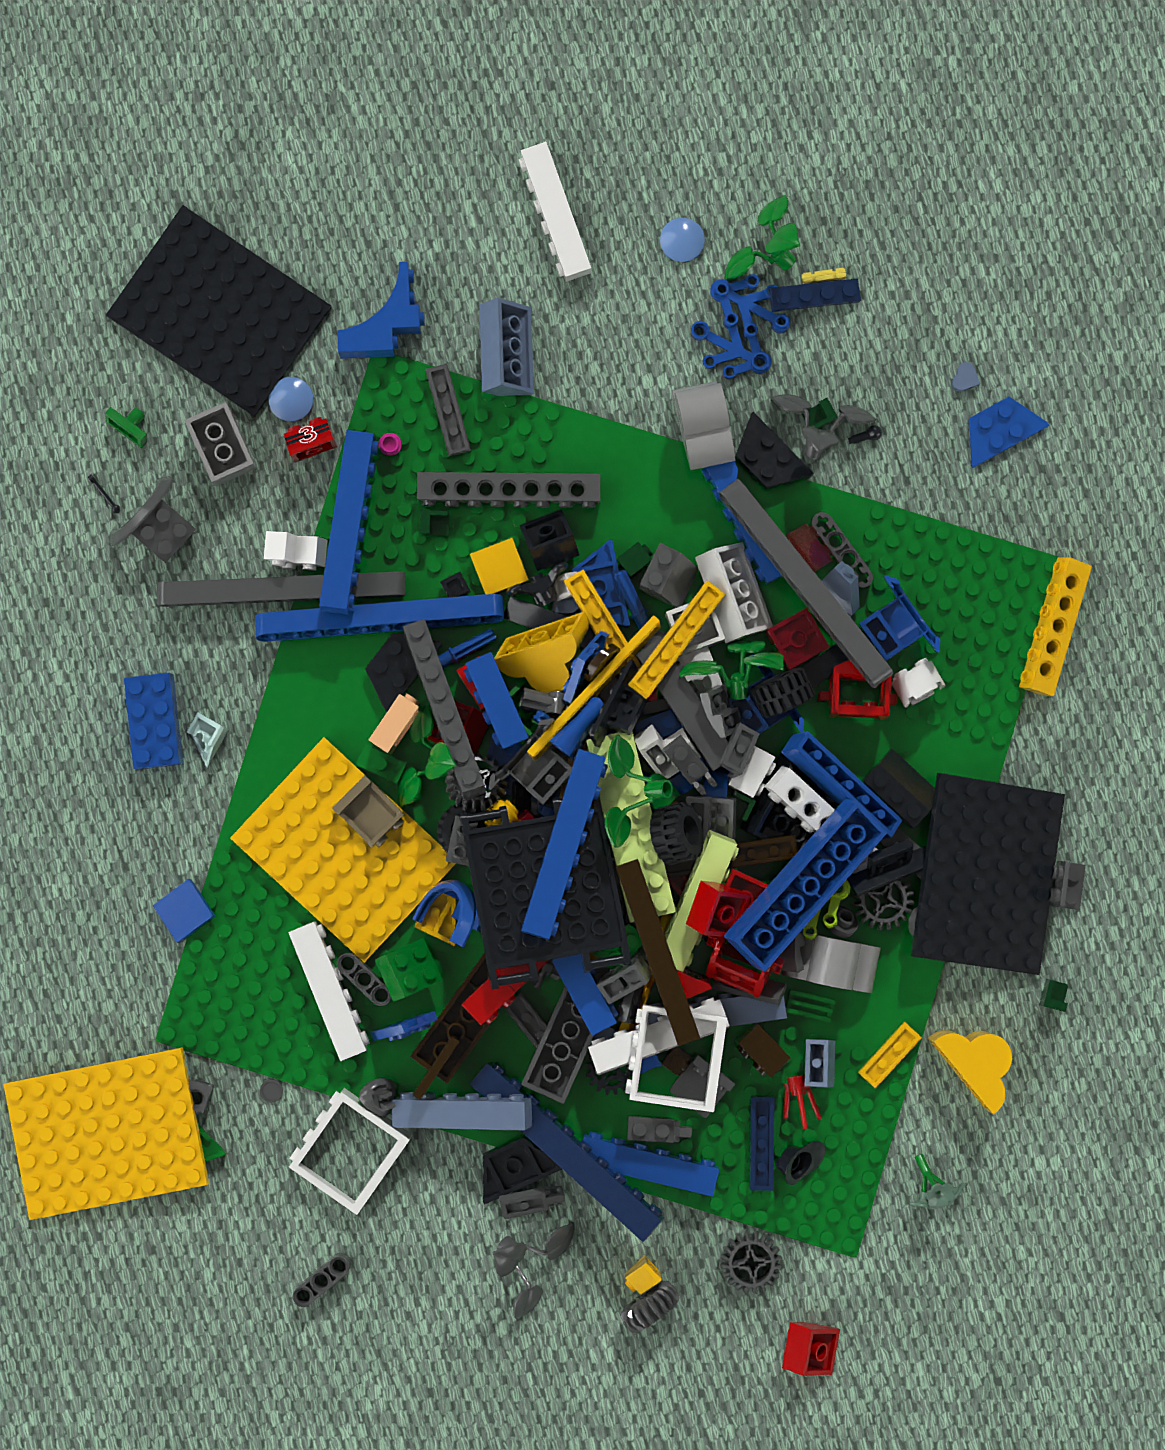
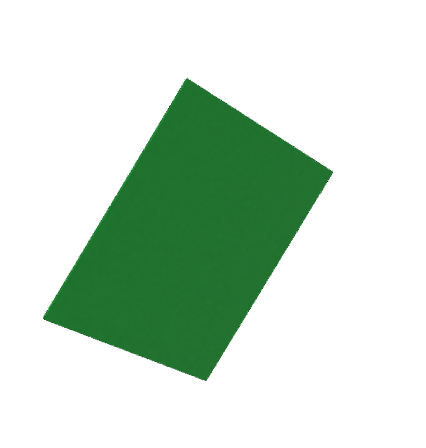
M395 355V357H372L369 359L347 430L374 433L375 440L378 442L384 434L394 433L400 438L402 447L399 453L394 456L383 454L379 447L378 454L373 455L372 463H375L374 477L370 476L369 484L372 485L371 498H367L366 501L369 513L368 519L363 520L362 528H365L364 542H360L359 550H362L361 563L356 566V572H405L406 596L355 599V605L448 598L440 582L458 572H461L471 593L465 596L485 595L470 554L513 538L529 581L522 584H530L531 577L540 573L546 576L553 566L540 571L536 570L519 525L561 509L572 531L580 555L571 560L564 561L568 563V568L560 572L559 576L572 572L575 566L583 562L608 540L613 541L616 560L637 542L641 546L645 544L653 555L650 557L653 558L659 543H662L681 552L697 567L695 557L714 548L743 542L737 540L733 532L736 528L732 520L728 522L722 510L725 507L721 501L717 502L712 493L714 487L711 481L707 482L701 472L703 468L690 470L684 443L530 395L496 396L482 392L481 380L449 371L471 452L449 457L425 370L435 366ZM345 439L314 534L316 537L328 540L327 552ZM735 459L734 462L738 468L737 479L745 485L821 581L838 563L811 527L812 518L817 513L825 512L831 516L872 572L873 580L868 587L859 589L860 607L851 616V619L858 627H860V622L896 599L884 579V576L887 575L898 579L901 588L931 631L940 638V652L938 653L922 636L886 662L893 671L892 683L896 673L903 669L910 671L915 667V663L927 658L928 661L933 662L945 683L941 690L938 687L933 690V695L914 705L910 703L905 708L891 684V694H897V704L890 705V716L887 719L829 717L828 702H818L819 691L829 690L828 677L813 688L815 695L809 701L796 707L804 719V732L808 731L859 780H862L892 748L934 788L937 773L998 783L1026 691L1019 687L1020 677L1027 662V653L1033 642V633L1038 625L1040 609L1044 605L1047 595L1046 589L1050 584L1053 566L1058 556L806 479L796 480L787 485L781 484L776 488L765 490ZM417 472L600 474V504H595V508H582V504H573L572 508H560L559 504H550L548 508L536 507V504H527V507L523 508L513 507V504H504V507H491V503H482L481 507H469L468 503H459L458 507H447L445 503H436L434 507L422 506V503H418ZM438 485L435 488V494L444 495L447 491L445 485ZM461 485L457 493L462 496L467 495L470 488L467 485ZM484 485L480 489V493L484 496L490 495L493 491V488L489 485ZM511 485L505 486L503 494L511 496L515 493L516 489ZM531 485L526 488L525 492L529 496H535L538 493V488ZM551 486L548 493L551 496H558L561 493V489L558 486ZM575 486L571 489V493L579 497L584 493V490L580 486ZM421 510L449 511V536H422L420 533ZM817 518L818 523L816 526L818 528L822 526L826 530L822 534L824 537L834 531L833 527L830 530L827 529L825 526L827 523L826 519L821 520ZM837 535L829 538V544L834 548L839 547L842 543L841 538ZM847 553L843 555L842 561L851 566L854 564L855 558L852 554ZM754 561L750 562L773 626L808 608L784 577L768 585L764 581L760 582L755 573L757 567ZM617 563V565H618V570H619V571H622L623 569H622V568L620 567V565ZM858 564L853 570L856 571V573L859 576L858 583L864 582L865 584L867 583L865 579L868 576L866 573L863 575L860 574V572L857 569L860 568L861 565ZM646 566L630 580L644 609L647 608L648 610L646 613L649 620L654 615L660 620L661 628L658 631L667 633L670 626L665 614L667 611L675 608L639 591L640 583L648 568ZM317 567L315 571L303 569L301 576L324 575L325 567ZM699 570L682 606L690 603L704 584ZM506 590L496 593L503 596L504 612L510 596L506 594ZM517 593L511 596L541 607L531 595ZM320 600L293 601L290 611L320 608ZM553 602L542 608L552 611ZM626 603L630 626L626 627L618 624L617 626L626 641L629 642L638 633L639 628L634 618L630 617L632 614ZM578 607V610H577L575 613H573V614H561V615L566 616V617H569V616H572V615L581 613V612H580V608ZM809 610L829 647L835 645L836 642ZM505 619L497 623L428 628L432 640L442 643L437 651L438 656L448 651L449 647L452 649L487 629L493 630L496 636L495 641L458 660V664L455 662L443 669L454 701L479 711L481 709L456 670L466 665L465 663L491 652L493 657H495L506 638L531 630ZM404 630L282 640L280 642L201 892L215 917L187 937L156 1035L157 1042L175 1048L183 1047L184 1051L333 1096L336 1091L341 1093L345 1088L359 1098L360 1090L368 1082L378 1078L392 1079L397 1084L396 1097L402 1092L414 1093L429 1071L410 1056L430 1028L413 1032L409 1036L389 1041V1038L373 1041L370 1032L435 1011L438 1018L484 954L481 932L472 929L464 947L458 944L453 946L414 927L416 921L412 918L418 908L417 906L365 963L383 980L375 959L424 937L442 980L395 1002L391 999L386 1005L378 1006L343 974L344 980H341L343 988H348L351 994L352 1001L349 1003L352 1010H357L361 1019V1023H358L361 1032H366L370 1044L367 1045L368 1049L340 1061L288 933L317 921L318 925L322 923L230 839L323 737L355 766L365 744L390 755L369 741V738L387 712L365 668L392 633L404 635ZM766 630L729 643H725L724 640V642L708 647L713 661H716L717 665L723 666L728 679L731 678V674L740 673L741 652H729L727 646L730 643L737 641H764L766 647L758 653H778L776 647L771 644L765 634ZM746 652L745 658L751 655H756L757 653ZM818 654L817 656L811 658L810 660H808V661L802 663L801 665H799V666H797V667H795V668H802V667H804L806 664H808L809 662H811L813 659H815L816 657H818L820 654ZM744 663V674H746L747 664ZM752 665L748 681L749 686L764 677L757 665ZM769 667L775 676L787 671L785 667L783 671ZM500 671L509 692L524 678L511 677ZM719 671V677L721 679L722 684L724 685L725 681L723 679L721 672ZM418 675L403 696L405 697L406 694H409L420 702L418 707L422 709L425 705L429 707L430 705ZM839 680V705H841V701H854L855 705L864 706V702H877L879 706L880 684L873 688L867 681ZM726 687L728 698H730V687ZM657 689V697H661L662 695ZM663 710V711H659V712H655V713H650V714H646V715H641L639 721L644 720V719H647V718H649V717H652V716H654V715L660 714V713L665 712V711H668V710ZM789 715L761 733L755 746L775 757L773 762L775 763L791 736L801 732ZM492 724L488 726L477 753H481V758H485L488 753L494 731ZM409 728L390 756L407 763L404 772L410 767L415 768L416 772L425 771L431 749L425 746L422 741L414 743L411 740ZM427 739L431 745L435 746L437 744ZM636 745L641 770L650 774H656L651 767H648L646 759ZM356 766L402 808L398 800V784ZM422 775L420 777L421 790L418 797L413 803L402 809L439 843L437 834L439 819H441L444 811L448 810L450 806L455 805L456 799L450 800V792H446V785H448L445 783L446 775L435 780H430L426 775ZM765 775L762 783H765L768 776ZM704 776L698 782L702 786H704ZM693 787L688 792L679 795L676 800L677 802L682 800L684 803L686 802V797L701 796V794ZM729 787L727 789V797H731L734 791ZM505 794L504 798L500 797L503 801L508 800L512 802L511 795ZM932 809L915 828H910L903 821L898 826L920 848L927 846ZM736 819V843L761 840L741 829L740 827L743 822ZM880 842L875 846L878 850L885 849ZM790 860L730 868L729 872L731 869H735L769 885ZM456 864L440 881L458 880L466 884L473 892L469 866ZM915 874L905 877L901 883L902 885L905 883H910L911 885L905 891H913L914 893L912 896H907V900L914 901L913 905H906V908L912 911L918 907L922 881ZM893 884L891 896L900 903L899 890ZM619 885L617 886L619 899L625 903L622 888ZM840 886L836 892H842L843 887ZM883 886L872 891L879 892ZM850 887L849 895L845 899L840 900L839 905L846 906L855 913L860 910V907H852V903L858 902V898L851 897L855 893ZM673 890L672 897H674V904L677 905L680 896ZM883 893V896L873 894V896L880 900V906H883V903L893 904L885 898V893ZM865 895L866 908L872 914L874 911V901ZM828 900L820 911L816 926L817 935L881 948L872 993L842 989L781 975L782 971L780 974L772 972L769 977L770 980L786 983L784 993L785 1008L790 989L836 1000L831 1023L786 1012L787 1018L757 1022L791 1058L772 1077L768 1074L763 1077L752 1065L755 1061L751 1057L746 1059L736 1048L739 1044L735 1040L752 1023L727 1028L725 1031L720 1072L731 1079L735 1085L730 1092L728 1090L716 1104L714 1112H710L706 1118L694 1109L629 1100V1094L625 1093L621 1088L617 1089V1095L614 1094L613 1090H610L609 1094L605 1095V1089L603 1088L597 1092L598 1085H590V1081L593 1078L586 1077V1073L591 1071V1069L586 1067V1064H592V1061L589 1059L591 1055L589 1049L564 1104L525 1086L522 1089L528 1095L530 1093L535 1095L541 1101L539 1105L545 1110L550 1109L558 1117L556 1120L561 1125H568L575 1132L574 1136L580 1142L583 1139V1135H589L591 1131L602 1134V1138L611 1140L612 1137L624 1139L625 1144L633 1146L634 1142L648 1145L647 1149L656 1151L657 1148L670 1151V1155L678 1157L679 1153L693 1156L692 1160L699 1162L702 1159L712 1160L715 1162V1166L719 1167L713 1197L623 1175L627 1179L626 1184L632 1189L635 1187L649 1195L846 1256L856 1257L866 1229L921 1040L876 1089L858 1071L903 1022H906L915 1032L923 1037L945 961L911 956L913 936L909 931L908 923L911 914L903 912V915L906 916L907 920L902 921L898 918L899 927H896L891 922V930L886 929L885 923H883L882 930H877V922L873 928L868 927L870 919L862 923L861 918L864 914L856 916L859 926L855 933L846 938L838 937L823 922V917L828 912L830 900ZM886 907L878 918H888L897 909ZM323 925L327 936L324 938L326 946L330 945L334 952L335 958L332 960L336 968L338 967L337 961L341 955L353 952ZM807 929L806 933L814 934V929ZM704 938L701 939L698 946L694 945L691 952L693 953L692 962L686 968L706 975L714 948L707 945ZM723 954L721 957L759 974L762 972V970ZM351 957L343 959V966L346 969L350 970L354 967L355 963ZM551 972L545 976L541 989L533 987V983L528 981L514 993L517 996L522 992L546 1024H548L565 986L561 978L558 981L551 978ZM361 973L359 977L361 984H370L371 976L368 973ZM711 978L712 989L692 996L687 1001L695 1002V997L708 996L709 999L718 998L717 994L728 992L713 989L715 979ZM656 982L653 984L646 1005L662 1002ZM378 989L376 997L380 1001H386L388 993L384 989ZM796 995L793 997L794 1000L827 1008L829 1006V1003ZM624 997L613 1002L617 1011ZM794 1004L791 1005L792 1009L822 1016L827 1015V1012ZM502 1007L498 1016L491 1022L447 1084L436 1076L425 1093L432 1092L435 1093V1096H443L445 1093H457V1097H465V1094L478 1093L470 1083L483 1067L490 1062L494 1064L498 1062L506 1069L505 1074L511 1079L516 1078L522 1083L536 1048L505 1008ZM619 1016L616 1017L617 1023L612 1025L617 1030H619L622 1022L618 1020ZM714 1034L678 1047L692 1057L697 1053L710 1063ZM806 1039L835 1040L834 1087L810 1086L821 1115L820 1120L817 1119L805 1090L806 1094L802 1095L808 1127L805 1130L801 1121L797 1095L792 1096L791 1091L788 1118H783L784 1084L788 1083L787 1077L805 1075ZM669 1050L657 1054L660 1062ZM626 1065L620 1067V1070L623 1071L625 1074ZM663 1065L660 1067L656 1066L640 1074L638 1092L677 1097L670 1092V1088L679 1076ZM595 1068V1074L597 1078L600 1079L602 1074L598 1075ZM614 1069V1070H611V1071H609V1072H607V1073H606V1077H607L610 1073H614V1074H615V1073H616L615 1069ZM617 1079L610 1080L607 1085H614L620 1081ZM751 1096H774L773 1191L750 1190ZM628 1117L674 1118L675 1120H680V1126H691L692 1136L679 1137V1142L673 1143L627 1140ZM436 1128L494 1147L524 1135L520 1130ZM813 1141L822 1142L825 1146V1155L820 1165L795 1185H789L785 1180V1175L775 1166V1161L781 1157L784 1150L789 1146L804 1147Z

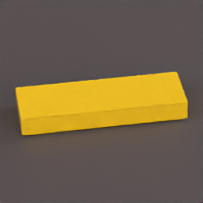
M903 1022L858 1073L876 1089L922 1037L906 1022Z

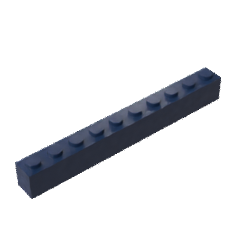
M493 1062L487 1063L470 1085L483 1097H487L488 1094H501V1098H510L509 1095L523 1094L524 1098H531L532 1126L527 1130L520 1131L636 1237L644 1242L664 1220V1217L661 1215V1209L653 1203L651 1205L643 1199L645 1197L639 1189L635 1187L632 1189L626 1184L627 1179L618 1171L614 1173L609 1168L610 1164L606 1159L591 1152L592 1147L584 1140L580 1142L574 1136L575 1132L568 1125H561L556 1120L558 1117L550 1109L545 1110L540 1106L541 1101L532 1093L528 1095L522 1089L524 1086L521 1085V1082L516 1078L511 1079L505 1074L506 1069L498 1062L495 1064Z

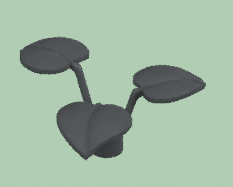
M782 394L774 396L770 400L788 412H802L804 414L805 427H803L802 433L806 443L803 454L815 459L820 458L824 449L839 443L840 439L833 432L842 419L847 418L853 423H871L877 420L860 407L843 405L839 408V412L842 414L839 415L830 430L826 431L809 426L808 410L811 409L812 405L804 398L796 395Z
M572 1222L558 1228L549 1236L545 1244V1250L528 1246L523 1242L517 1243L510 1236H506L498 1244L497 1250L493 1251L496 1273L500 1277H504L516 1270L526 1285V1290L520 1292L514 1302L513 1315L515 1319H519L529 1313L538 1304L542 1295V1290L538 1285L531 1286L519 1268L518 1262L523 1259L526 1250L544 1256L547 1255L549 1260L560 1257L571 1243L574 1233Z

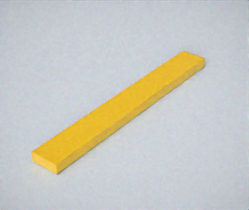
M653 615L529 748L527 753L534 761H537L552 745L550 740L582 711L591 698L599 695L621 669L626 666L628 660H631L661 628L660 620Z

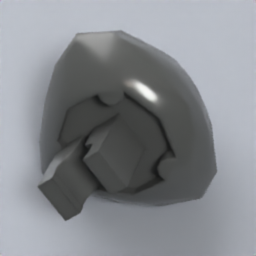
M374 1079L360 1090L359 1100L369 1111L386 1118L391 1109L396 1107L395 1103H392V1099L396 1098L397 1084L392 1079Z

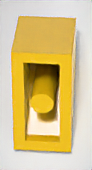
M645 1255L625 1273V1278L627 1279L625 1284L632 1292L637 1290L640 1294H643L662 1280L660 1271Z

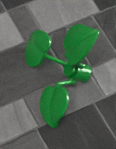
M786 195L769 202L758 215V223L761 226L769 224L774 235L765 247L766 252L771 254V256L753 251L750 246L740 249L731 257L727 264L725 280L729 281L745 274L753 266L756 256L767 260L770 264L775 262L783 271L790 269L794 265L796 257L789 250L800 247L797 226L794 223H788L777 231L774 228V222L782 219L787 211L788 198Z
M737 641L730 643L727 649L729 652H741L740 673L731 674V678L728 679L723 666L717 665L716 661L698 660L686 664L679 673V679L687 675H711L720 671L725 681V687H730V698L742 700L749 697L748 681L752 665L766 666L783 671L784 659L780 653H758L765 649L764 641ZM746 652L757 653L755 656L745 658ZM744 663L747 664L746 674H744Z
M425 705L414 718L410 727V737L414 743L422 741L425 746L430 748V756L425 771L416 772L415 768L410 767L401 776L397 794L402 808L413 803L418 797L421 790L420 777L422 775H426L430 780H435L443 775L449 776L447 773L457 766L445 743L439 742L433 746L426 739L431 735L434 726L433 714L428 705Z
M620 735L614 737L609 747L608 764L610 770L617 778H622L626 774L628 777L646 781L644 794L648 798L628 806L622 811L619 807H612L607 812L605 829L611 844L615 848L622 846L630 834L631 819L626 815L628 811L650 803L652 809L655 810L656 808L670 805L680 795L671 782L661 774H652L648 778L631 773L630 770L633 768L635 761L634 751L631 745Z

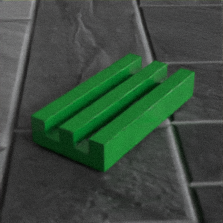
M790 989L786 1012L831 1023L836 1000ZM796 995L829 1003V1006L827 1008L794 1000L793 997ZM794 1004L827 1012V1015L822 1016L792 1009L791 1005Z

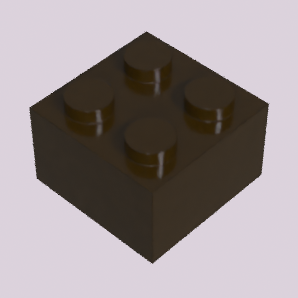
M752 1023L735 1040L739 1044L736 1047L746 1059L751 1057L755 1061L752 1065L763 1077L766 1074L772 1077L791 1059L758 1023Z

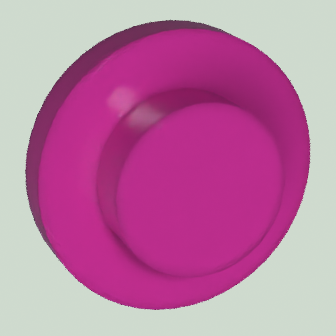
M387 433L380 438L379 448L383 454L394 456L401 450L402 442L396 434Z

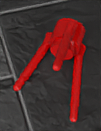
M805 1075L787 1077L788 1083L784 1084L783 1118H788L791 1091L792 1096L797 1095L803 1129L806 1130L808 1127L802 1096L806 1094L805 1090L815 1115L820 1120L821 1115L810 1086H805Z

